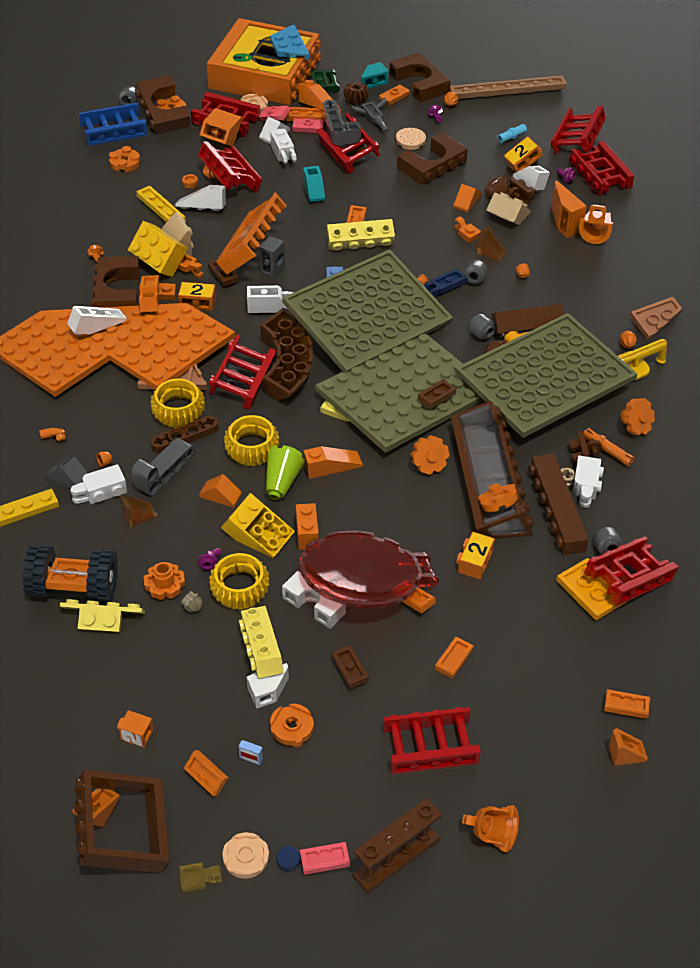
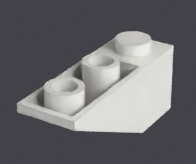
M206 186L179 199L175 207H180L181 209L193 207L197 210L211 208L213 211H220L226 205L225 186Z

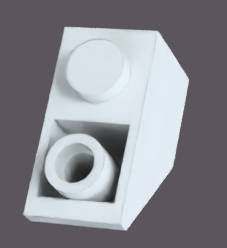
M528 166L513 174V177L516 180H524L528 188L533 187L537 191L545 189L550 172L541 166Z
M287 663L282 664L284 673L259 679L257 672L247 676V689L256 709L277 702L289 679Z

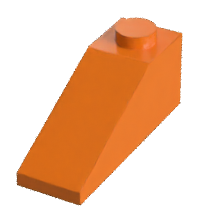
M306 80L304 83H300L299 102L324 111L323 102L332 99L319 84L314 83L313 80Z
M323 446L303 450V458L305 457L303 466L308 479L363 467L357 451Z

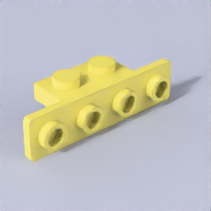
M66 599V603H60V607L63 609L80 610L78 629L120 632L122 613L145 614V610L140 608L139 604H128L127 607H119L120 603L107 602V606L99 605L97 601H87V604H79V600Z

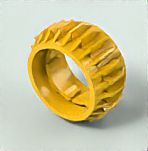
M186 379L167 380L160 384L151 396L152 414L155 415L159 422L168 427L177 428L193 422L204 411L205 401L203 392L193 382ZM173 399L192 401L189 405L180 408H171L164 405Z
M248 415L240 417L225 431V450H227V454L232 459L242 465H261L267 462L270 447L277 445L276 448H278V431H276V427L261 416ZM250 435L261 436L266 439L264 443L256 446H246L237 442L240 438Z
M235 553L224 557L217 565H214L215 568L211 570V576H209L210 590L212 595L216 597V601L232 609L250 608L259 603L265 597V593L268 592L269 573L266 571V566L262 565V561L260 562L249 554ZM245 573L254 577L255 584L245 589H231L226 587L223 581L230 575Z

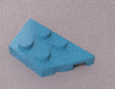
M291 25L270 36V42L277 56L296 58V55L305 56L306 60L310 59V54L295 25Z

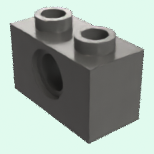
M270 236L259 246L260 273L275 278L285 268L284 241Z

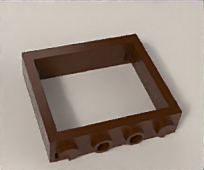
M83 770L79 778H76V786L74 788V792L77 794L74 810L78 817L75 832L78 834L79 840L76 852H79L80 866L161 873L169 863L162 779ZM92 788L146 794L150 853L94 847Z

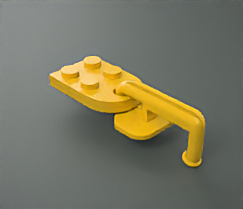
M660 339L636 350L623 353L618 357L637 373V379L635 380L647 376L650 372V367L644 361V357L659 352L656 361L660 364L666 362L667 341Z

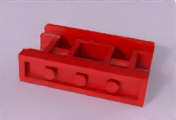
M206 92L204 99L201 100L202 110H191V123L200 126L203 125L204 120L215 108L243 117L237 134L241 137H246L249 131L248 121H259V115L261 114L260 105Z
M203 141L198 156L226 189H231L233 185L238 187L239 184H246L254 192L258 191L262 182L261 176L234 146H231L230 150L225 148L224 151L216 150L209 142Z
M604 141L598 142L597 147L592 146V151L583 154L580 150H571L569 156L570 164L574 166L598 196H602L603 191L607 193L609 186L616 184L621 188H632L635 175ZM603 167L604 170L597 171L596 168Z
M646 537L634 539L626 545H620L612 551H606L598 557H592L586 564L587 567L584 574L586 576L591 575L592 579L600 576L609 585L606 593L613 595L611 602L615 606L673 581L679 568L674 562L669 563L667 559L659 562L651 555L650 552L653 546L646 544L648 541ZM629 564L636 573L631 575L623 566Z

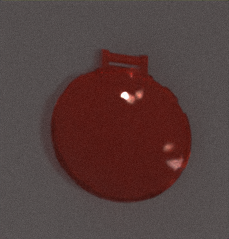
M346 530L327 533L325 538L319 540L315 538L307 544L305 551L300 556L299 568L301 575L315 592L331 601L352 607L380 608L391 606L409 598L418 587L435 586L439 583V578L434 573L430 564L431 558L428 553H411L409 550L399 547V543L388 537L384 539L374 537L372 532ZM420 565H423L425 573L422 572Z

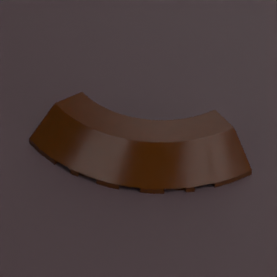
M282 308L260 325L261 341L269 348L277 350L275 355L276 363L263 377L264 393L276 401L290 397L300 388L310 372L313 361L312 341L306 329L290 311Z

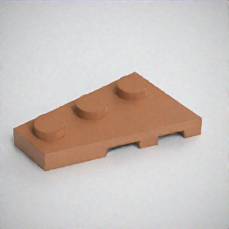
M670 297L631 311L629 317L648 341L679 315L682 307L674 297Z

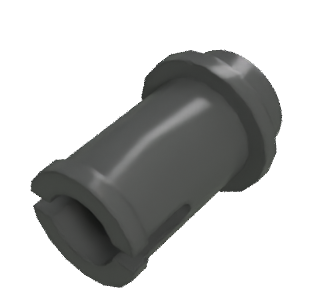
M231 364L227 366L228 369L239 373V368L236 365ZM227 376L226 383L237 387V380Z

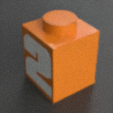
M129 710L125 717L119 720L117 726L120 740L143 748L154 731L152 718Z

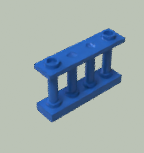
M138 102L79 113L80 126H87L88 128L85 130L88 146L147 135L145 119L138 120L137 118L140 117ZM125 119H132L131 122H123ZM117 121L115 125H108V122ZM102 124L103 127L94 128L93 125Z

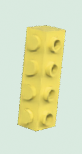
M392 219L327 225L329 250L338 251L347 248L357 249L358 247L372 248L374 246L394 244L395 233Z
M266 606L241 611L242 619L239 620V626L252 671L256 670L258 679L284 673L281 654Z

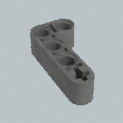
M332 99L324 101V118L333 144L344 145L359 142L361 140L360 123H343L337 102Z
M176 438L150 464L139 459L132 469L134 486L150 496L154 495L193 457L195 446L180 438Z

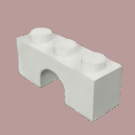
M299 571L282 586L283 599L297 608L306 602L317 603L314 606V619L329 629L346 614V601L340 595H335L324 585L316 583L308 575H304Z

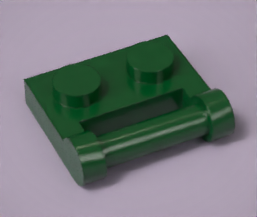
M335 70L310 71L311 80L319 84L325 91H332L333 93L340 91ZM327 77L331 80V84H328Z

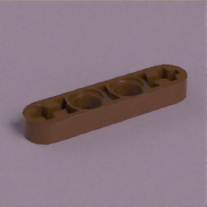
M206 416L156 435L151 439L152 451L161 453L174 441L172 439L174 436H181L180 439L190 443L218 431V419L214 416ZM192 429L198 430L196 433H190L189 431Z

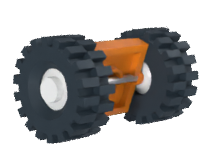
M29 545V549L26 551L27 556L25 555L24 558L25 564H23L24 572L22 574V577H24L22 581L24 585L23 590L26 595L48 597L52 592L51 589L87 592L88 599L93 601H112L118 577L116 551L94 549L92 554H90V560L55 558L56 553H54L55 549L53 546Z

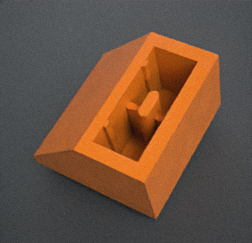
M215 108L204 120L200 135L229 146H234L243 117Z

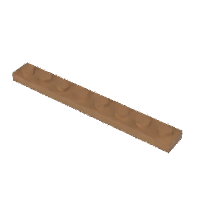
M563 75L456 85L450 86V92L456 93L459 100L462 98L566 89L567 83Z

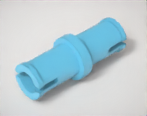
M525 124L515 128L511 127L508 131L498 134L497 139L500 144L510 139L514 140L517 136L527 133V127Z

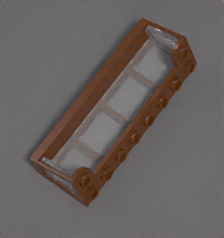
M489 401L451 416L478 533L495 539L533 535L531 527L534 526L531 516H528L527 513L530 512L527 501H524L526 497L523 486H520V483H523L520 473L516 471V469H519L516 459L513 458V455H515L512 444H509L512 439L509 432L506 431L508 424L501 418L502 413L499 406L495 407L493 401ZM496 483L500 484V486L515 485L518 500L513 505L507 508L505 505L500 506V510L495 512H486L482 509L478 496L488 491L489 486Z

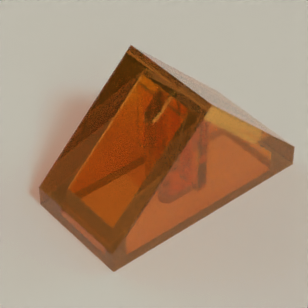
M487 226L478 236L477 254L494 261H499L507 251L490 226Z
M124 494L120 496L122 515L130 528L157 517L158 514L150 502Z

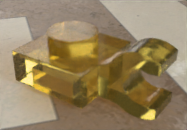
M203 862L179 866L182 892L205 889V882H222L220 866L204 869Z

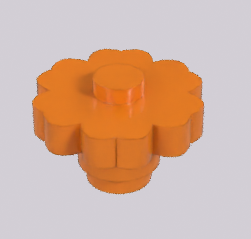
M631 399L626 404V409L621 412L620 418L627 425V431L632 435H646L652 429L651 423L655 421V412L651 409V402L647 401V399Z
M430 435L427 439L420 438L414 444L415 451L411 453L412 463L418 466L420 472L432 474L433 471L440 472L446 466L445 459L450 454L448 446L443 444L441 438Z
M168 562L155 564L148 569V574L144 576L145 590L150 592L152 598L163 600L165 597L174 598L181 593V588L185 586L184 572L179 571L177 565Z

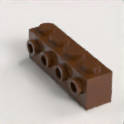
M563 304L491 313L495 324L494 334H499V337L506 336L511 331L521 334L529 329L534 330L564 315Z

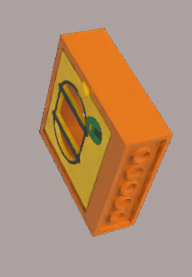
M238 18L207 62L208 89L242 96L257 94L259 97L261 95L264 96L267 101L291 105L293 100H296L299 84L304 83L310 77V71L315 69L317 62L321 59V53H319L321 46L319 34L298 30L310 54V59L306 60L305 56L296 55V58L282 59L257 54L256 52L258 49L275 52L270 42V36L287 27ZM254 58L281 64L264 65L257 62Z

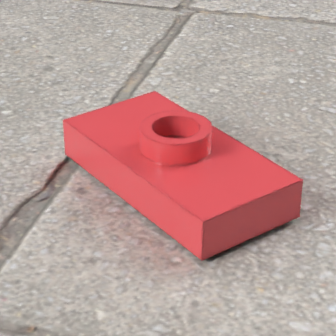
M289 106L265 107L259 115L260 121H267V118L270 117L275 120H284L290 108Z
M294 119L293 132L317 133L316 130L323 129L324 120Z
M346 842L300 850L304 875L350 867Z

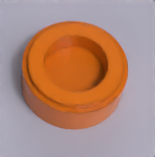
M192 174L185 175L182 178V185L185 188H195L198 185L197 176Z

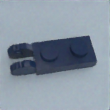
M456 268L430 280V282L423 286L436 298L439 294L467 283V277Z

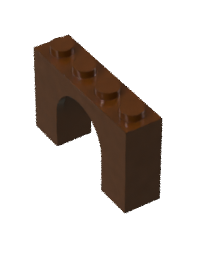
M419 52L389 62V75L396 81L412 76L426 78L413 83L412 96L420 103L450 92L451 82L449 78Z
M171 75L136 82L137 89H135V95L140 99V106L144 108L146 119L149 118L150 128L154 129L156 135L190 127V114L186 106L161 109L153 104L159 99L175 96V83Z
M441 132L431 138L430 151L441 157L440 159H423L412 151L407 150L397 156V169L419 184L424 185L467 161L468 148Z
M139 256L98 257V264H95V274L97 275H94V285L96 286H93V296L95 297H92V307L138 306L137 289H112L107 286L119 280H139Z

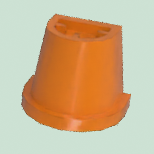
M591 205L589 212L584 218H580L579 232L582 238L591 244L605 242L612 232L613 222H611V213H606L605 206Z

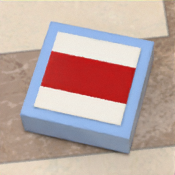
M241 740L238 746L239 758L260 765L263 760L262 747Z

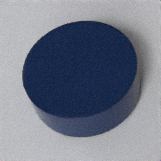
M285 846L278 851L277 865L280 869L293 871L299 866L300 853L296 848Z

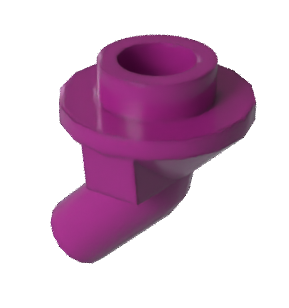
M438 105L431 106L428 110L430 118L434 117L438 123L442 122V117L440 116L442 114V107Z
M561 168L557 170V174L564 177V182L570 183L575 179L576 173L573 168H565V171Z
M216 548L201 555L198 558V565L206 570L214 569V565L218 563L216 557L221 555V550Z

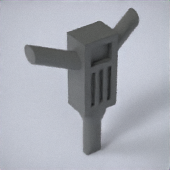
M385 97L377 105L369 102L362 104V108L350 107L352 112L363 114L372 125H378L383 132L389 131L383 122V114L379 110L386 104Z

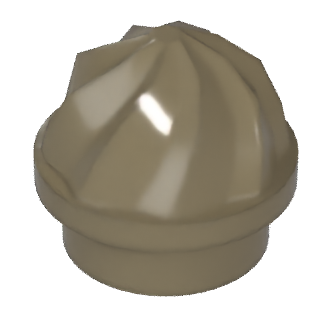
M190 591L183 598L181 604L185 610L193 613L201 609L202 599L198 593L195 594Z

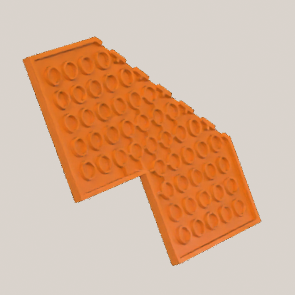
M188 303L159 304L158 311L140 312V305L101 307L120 309L127 318L126 321L92 334L82 335L75 334L67 324L72 309L39 311L0 336V360L55 397L108 361L114 362L156 390L160 384L170 379H177L187 372L190 367H194V364H198L236 336L235 331Z

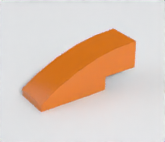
M159 275L142 276L139 296L140 312L158 311Z

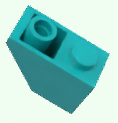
M319 166L304 167L303 184L309 201L318 202L325 200L322 174Z

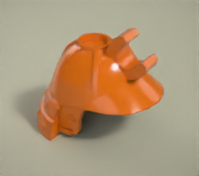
M514 805L501 807V809L487 806L479 809L475 816L463 814L461 824L473 826V832L477 838L486 843L494 844V846L499 847L504 852H508L516 841L519 830V815Z

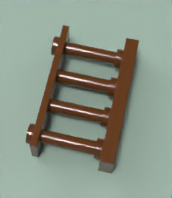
M428 798L354 850V854L364 866L353 873V878L367 895L439 842L440 837L430 825L440 819L443 814Z

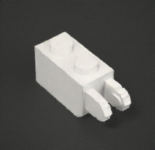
M285 129L270 131L271 148L278 162H283V164H286L288 160L296 162L294 145Z
M278 285L247 286L248 313H276L282 308L288 309L282 303V299L294 292L282 291V288Z
M578 455L573 494L580 497L579 505L581 507L588 508L591 505V499H595L596 492L601 491L602 481L598 480L603 476L604 467H600L601 459Z
M118 464L85 474L82 478L83 482L72 486L70 490L71 494H73L72 501L75 504L87 501L93 504L127 493L126 481Z

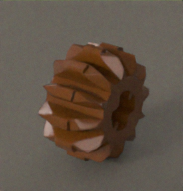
M358 82L347 84L344 90L345 101L349 102V104L361 105V103H366L369 97L367 85Z

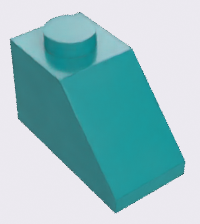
M381 62L368 65L361 76V83L367 85L368 89L388 84L389 71Z

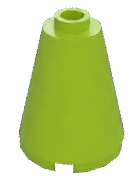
M274 445L268 451L265 492L272 500L284 498L305 463V457L302 458V453L295 448L285 445L282 448H276L277 445Z

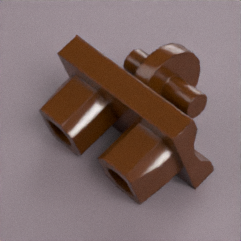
M509 178L510 186L507 190L509 197L517 198L529 205L530 199L535 197L536 190L533 187L527 188L525 181L522 179Z
M583 430L577 432L578 438L569 440L572 452L582 450L573 454L576 466L578 455L591 457L590 454L597 455L602 448L601 442L593 438L586 442Z

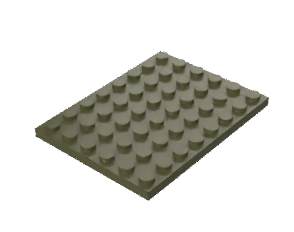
M390 249L289 294L282 299V303L345 373L351 371L353 367L365 364L368 360L378 358L382 353L386 354L392 351L394 347H400L409 340L417 339L421 334H429L451 323L453 320L449 312Z
M569 313L456 367V374L485 402L493 401L495 407L499 406L502 418L522 438L637 379V373Z
M421 334L413 341L409 340L400 347L392 348V351L386 354H380L374 360H368L359 367H353L347 373L343 371L315 386L316 392L385 453L450 419L451 416L484 401L456 374V367L463 363L427 334ZM443 379L456 388L455 395L432 409L427 408L417 400L419 393Z

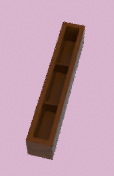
M554 453L532 456L531 464L528 466L529 474L533 476L534 487L539 491L540 503L544 504L545 516L550 520L551 532L556 535L557 547L561 549L563 555L586 552L589 539Z

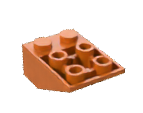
M556 180L551 208L557 230L566 238L580 233V218H584L587 206Z

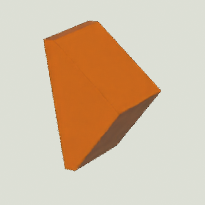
M461 184L453 208L468 212L482 196V193L476 188Z
M224 474L208 480L199 493L200 498L233 508L242 495V492Z
M618 728L613 730L609 750L614 766L640 763L648 760L641 740Z
M100 788L92 792L93 825L104 827L120 798L118 793L113 790Z

